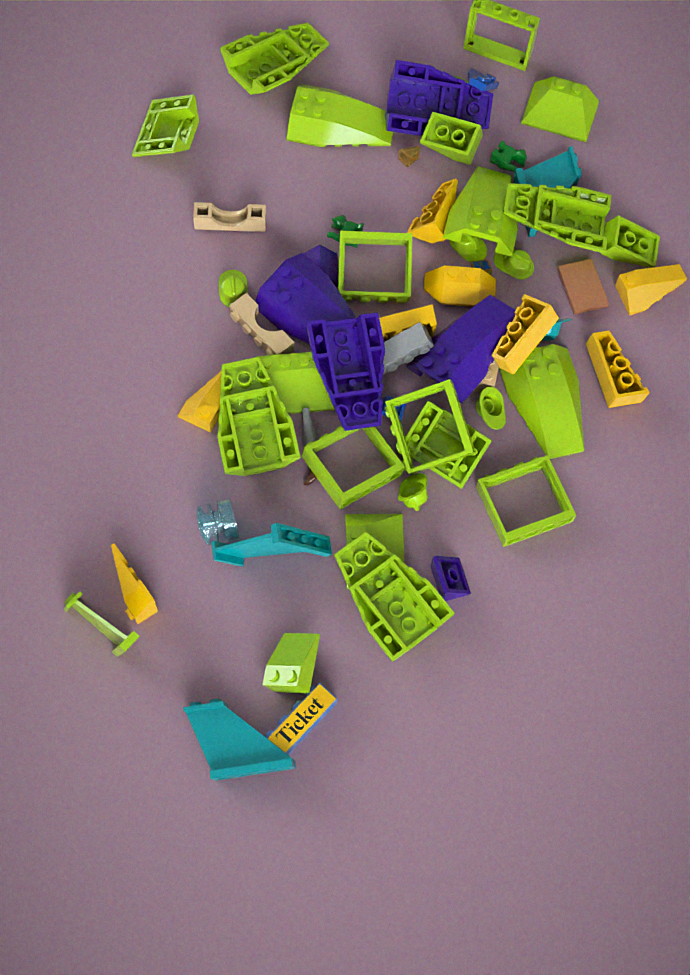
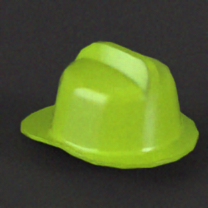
M463 233L460 243L449 240L451 247L468 262L482 261L487 256V246L479 237Z
M514 249L512 257L495 253L493 258L494 264L502 272L519 280L527 279L533 274L534 264L526 251Z
M227 270L219 277V297L224 305L230 307L233 302L245 293L248 294L247 279L242 272Z
M486 387L482 390L480 397L476 401V411L490 428L495 430L501 429L506 423L503 396L496 388Z
M417 473L407 477L399 487L398 500L402 501L406 507L419 511L421 505L428 499L426 488L427 476L423 473Z

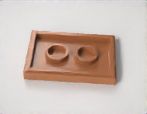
M592 259L558 266L557 270L574 315L609 306Z

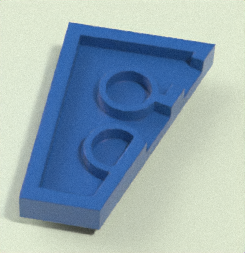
M470 67L468 72V82L470 85L482 91L497 89L500 82L496 81L495 76L491 74L484 75Z

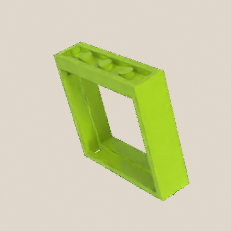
M474 0L470 7L463 49L526 71L531 60L541 18L491 0ZM478 13L530 31L526 52L476 35L475 28Z
M340 231L338 291L346 302H350L352 299L360 300V302L378 300L379 303L396 301L399 304L407 303V301L410 302L413 233ZM345 243L406 246L404 293L344 291Z
M451 379L385 401L387 406L385 407L386 416L390 417L392 421L390 429L393 436L396 435L398 443H396V448L399 454L402 453L404 460L401 462L405 466V472L407 471L408 474L412 475L476 453ZM446 390L465 450L414 466L396 407Z
M341 425L334 432L326 433L319 440L311 441L304 446L301 457L340 510L397 479L405 469L403 463L376 427L362 429L390 467L344 493L315 453L360 429L344 431Z
M548 455L539 458L536 456L530 462L517 463L510 469H500L493 475L486 474L477 482V491L503 547L571 523L576 517V513ZM542 469L562 513L506 533L487 488Z

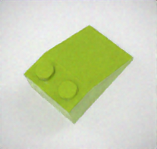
M432 112L420 144L454 161L471 165L483 136L482 128L479 124Z
M619 215L605 223L604 236L607 237L606 252L601 253L602 255L614 261L650 268L656 267L660 241L659 235Z
M284 633L266 665L262 685L274 692L310 693L320 634Z

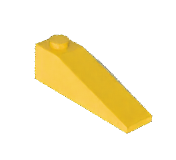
M222 370L186 400L177 415L178 418L210 433L212 432L219 420Z

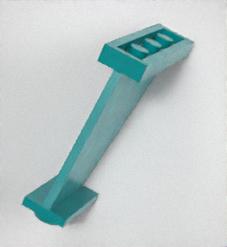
M570 146L568 151L523 171V168H516L513 177L514 184H531L532 187L546 185L551 188H556V186L571 188L573 184H578L579 178L582 176L581 168L577 165V154L574 153L573 147ZM526 226L528 237H535L537 231Z
M279 523L271 525V533L232 544L212 541L213 561L241 567L244 566V558L299 552H308L324 557L332 555L330 536Z
M211 699L207 704L192 702L189 703L188 707H183V711L188 716L210 766V779L218 781L296 769V761L231 711L228 708V703L221 701V699Z

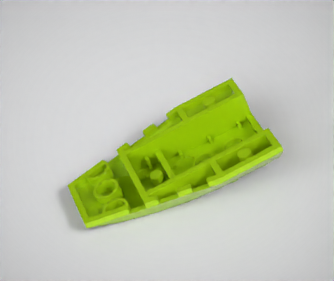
M307 22L288 26L286 30L279 28L271 33L266 31L260 32L257 36H253V34L246 35L222 46L220 50L229 74L252 95L265 93L291 80L325 50L330 43Z
M300 84L297 86L290 112L286 140L318 147H326V145L342 147V145L352 144V146H359V144L391 146L394 132L386 131L385 110L336 90Z
M478 166L449 210L443 238L460 243L462 235L465 233L497 242L496 253L512 257L518 225L516 220L503 214L507 185L512 183L511 175Z
M508 183L503 214L569 245L605 253L607 246V237L604 236L605 217L610 210L612 195L576 186L571 188H564V186L551 188L546 185L532 187L531 184Z
M556 344L537 347L514 374L499 367L508 398L514 403L517 412L527 423L526 426L529 431H532L536 437L535 440L545 456L548 455L549 459L583 452L584 439L579 379L568 349Z
M255 357L222 364L217 438L225 474L249 476L282 469L300 459L293 421L287 413L260 358Z
M364 532L334 554L368 632L392 662L415 647L455 614L426 578L417 574V571L403 563L398 556L389 552L384 545L367 532Z

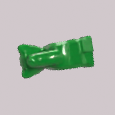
M502 140L498 146L499 150L495 149L490 158V163L496 164L500 169H506L515 173L517 167L511 165L512 161L515 160L524 167L527 155L524 149L515 150L513 147L506 145Z
M344 215L332 218L333 224L331 227L334 229H341V231H363L364 223L356 224L355 222L347 221ZM334 232L327 233L328 238L340 242V234L338 235ZM345 243L346 246L358 247V244Z

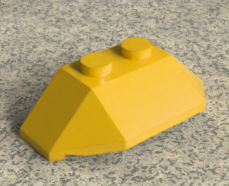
M444 265L424 275V291L429 293L440 304L474 307L489 295L495 296L496 279L481 268Z

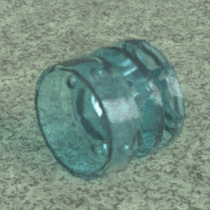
M229 498L217 501L216 511H213L209 503L206 504L208 513H204L202 505L197 506L196 518L200 534L206 545H211V535H214L215 541L219 542V533H223L226 540L239 538L236 519Z

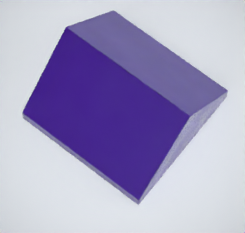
M318 245L303 253L329 276L336 287L338 286L337 253L322 245Z
M434 556L431 562V570L438 592L442 598L448 601L470 595L471 592L460 558Z

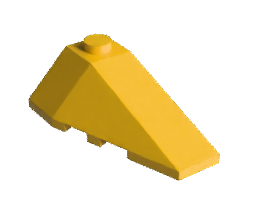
M456 178L441 184L431 197L433 201L423 207V214L412 221L407 233H413L412 237L432 244L446 240L443 238L449 210L456 199L458 185Z
M680 264L645 268L620 274L615 287L628 314L632 315L647 310L668 292L673 291L684 283L687 277Z
M113 543L111 548L127 607L125 612L131 621L134 619L139 624L158 612L153 597L143 582L138 579L133 568L128 567L127 560L115 543Z

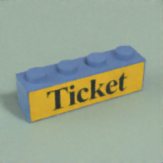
M321 683L316 687L312 685L310 693H305L307 696L302 701L299 699L292 706L291 709L293 711L288 716L285 714L277 723L279 726L274 731L270 729L265 734L268 740L288 755L337 704L338 699Z

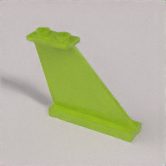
M79 591L76 595L73 592L64 602L66 605L64 611L67 612L73 607L117 645L112 651L116 657L123 654L140 637L135 631H132L128 636L123 634L78 601L83 593Z

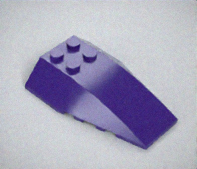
M395 60L389 81L386 104V131L423 136L432 112L479 124L482 130L489 129L493 93L482 91L462 79H457L444 71L435 69L433 66Z
M303 253L286 259L260 287L255 300L258 304L259 312L274 326L309 345L306 321L325 319V322L357 318L329 276Z
M489 295L431 338L434 347L430 348L429 352L414 357L406 367L421 377L424 374L437 383L451 379L459 402L462 404L487 375L488 368L494 361L492 354L501 337L506 334L508 323L513 321L515 309Z
M378 312L361 314L354 319L325 322V319L306 321L313 361L344 431L381 426L385 345Z

